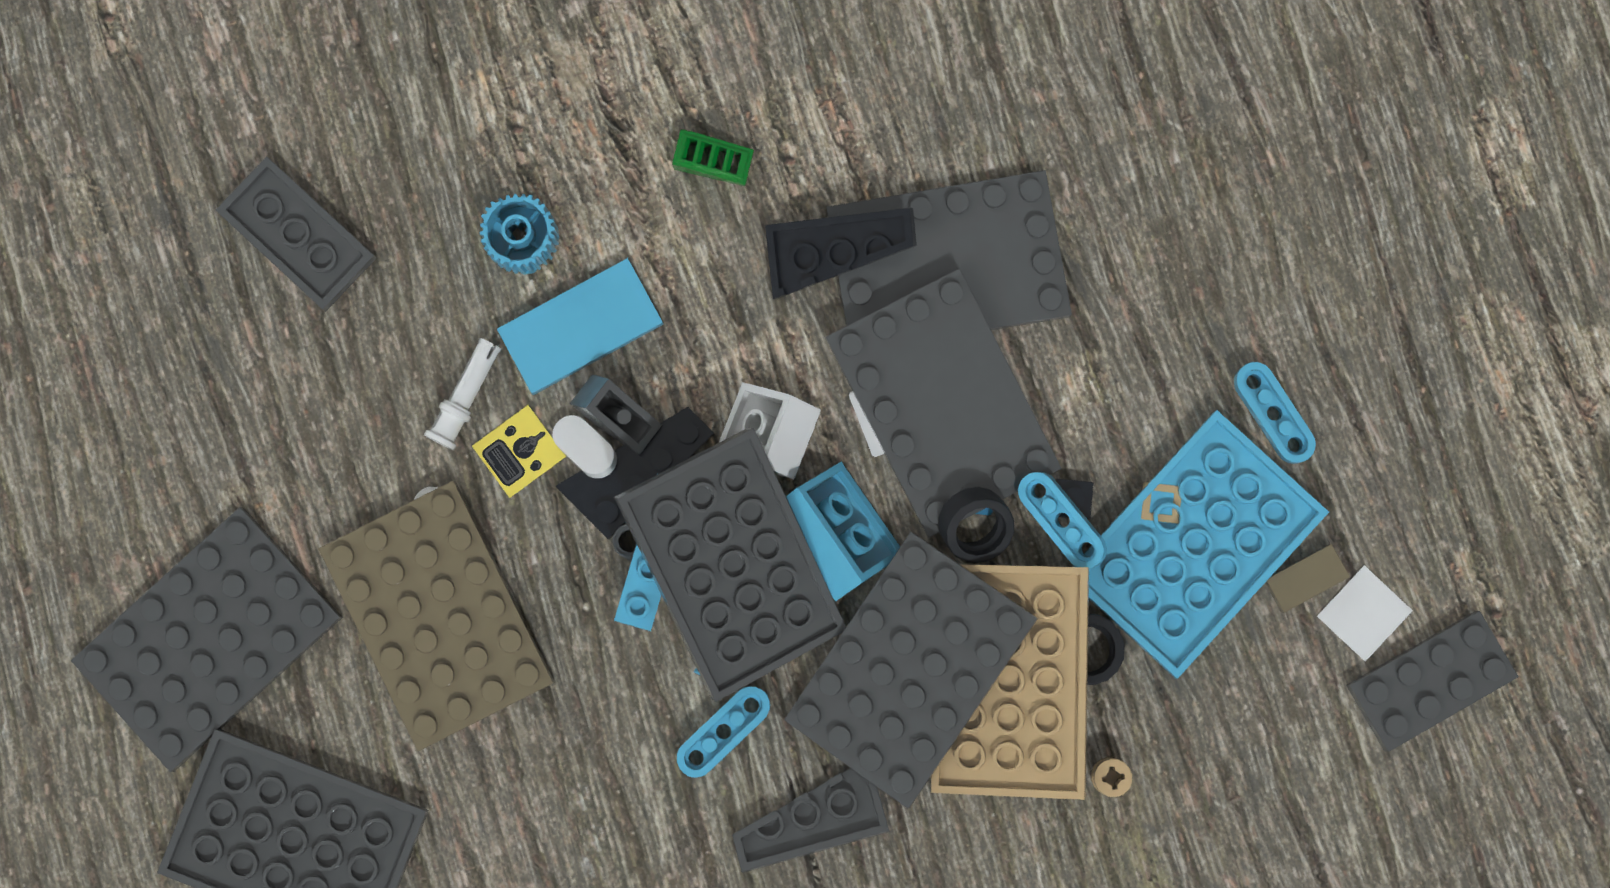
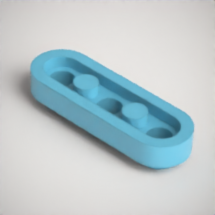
M1251 362L1241 367L1234 377L1235 390L1278 456L1283 461L1291 464H1298L1308 460L1313 455L1316 447L1314 435L1272 371L1266 365L1259 362ZM1248 376H1253L1258 380V387L1256 389L1248 387L1246 382ZM1269 407L1278 410L1279 417L1277 420H1271L1268 417L1267 410ZM1290 439L1298 441L1299 450L1297 452H1293L1288 448V441Z
M1033 472L1026 475L1018 487V495L1021 502L1071 564L1075 567H1089V569L1101 564L1107 552L1104 539L1056 480L1045 472ZM1037 484H1042L1046 489V493L1042 498L1037 497L1034 492ZM1061 513L1069 516L1070 522L1067 527L1061 526L1058 522V517ZM1085 542L1092 544L1094 548L1091 556H1086L1082 552V546Z
M748 686L739 690L679 748L677 753L679 769L685 775L694 778L702 777L710 772L767 717L770 711V700L765 691L755 686ZM746 699H756L759 703L758 710L748 712L744 707ZM726 724L731 728V735L728 738L723 739L718 736L717 728L719 725ZM694 750H698L703 754V762L699 765L693 764L689 759L690 753Z

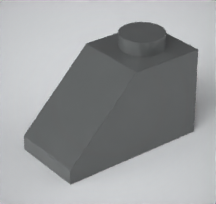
M592 374L570 402L576 410L596 427L639 455L662 426L616 384L605 377Z

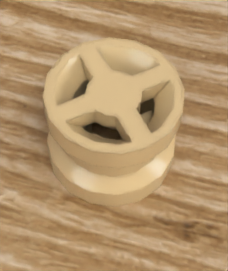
M1106 757L1094 764L1091 770V781L1098 792L1108 797H1118L1124 795L1129 790L1132 784V773L1126 763L1116 758Z

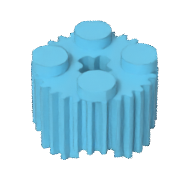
M514 194L513 198L506 195V200L499 198L496 203L490 202L492 207H486L487 214L481 215L484 223H480V227L483 229V231H480V235L483 238L481 243L485 246L484 249L499 267H504L508 272L512 270L515 274L520 272L524 275L535 273L537 269L540 270L541 264L547 265L546 260H552L551 253H556L557 251L554 246L559 245L558 240L560 237L555 219L545 204H542L538 198L534 199L532 195L526 197L525 194H522L521 197ZM523 227H526V236L516 241L512 234L516 228L522 231Z

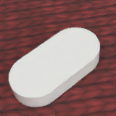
M570 415L563 417L556 423L552 434L555 444L587 476L603 478L614 470L617 464L615 450L583 418Z

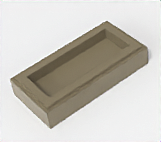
M1328 544L1273 574L1265 584L1281 613H1285L1350 576L1333 545Z

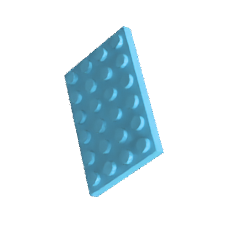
M1216 410L1101 534L1106 543L1107 552L1101 564L1089 569V600L1169 674L1178 679L1324 519L1329 511ZM1159 484L1179 486L1180 507L1173 504L1174 493L1153 490ZM1150 493L1149 513H1154L1153 521L1141 519L1143 501ZM1172 508L1179 514L1178 524L1158 521V514L1172 515ZM1091 545L1084 554L1086 556L1093 554V546Z

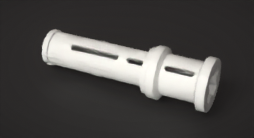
M479 338L478 344L449 400L444 399L438 407L441 411L431 430H426L424 436L451 450L455 449L456 444L454 441L464 422H469L471 419V412L468 410L501 348L496 345L493 346V343L485 339Z

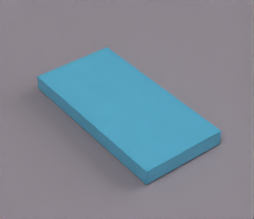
M627 258L497 328V331L531 394L535 395L664 324Z

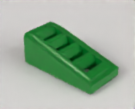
M681 129L672 165L674 170L746 186L754 150ZM690 144L696 145L693 161L686 160ZM704 148L711 149L707 166L701 164ZM719 151L726 152L722 170L715 168ZM734 155L741 156L736 174L729 173Z

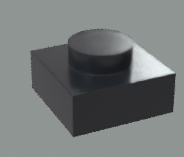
M1055 479L1084 516L1091 520L1094 482ZM1065 513L1059 515L1060 518H1069Z

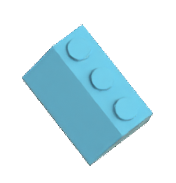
M842 462L797 487L786 496L835 602L887 567L900 548Z

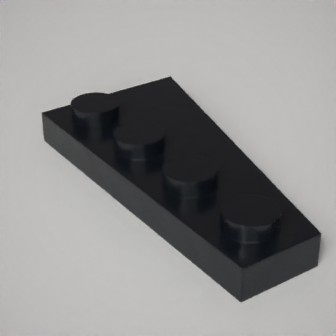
M913 208L765 225L773 299H779L917 246Z
M689 407L661 422L662 426L640 455L625 445L616 449L617 464L608 476L591 478L581 470L555 487L607 539H610L615 531L626 523L614 498L615 496L656 476L657 473L660 474L691 458L715 435Z

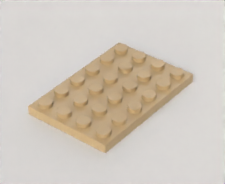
M960 564L1035 615L1038 620L931 777V793L1085 800L1089 567Z

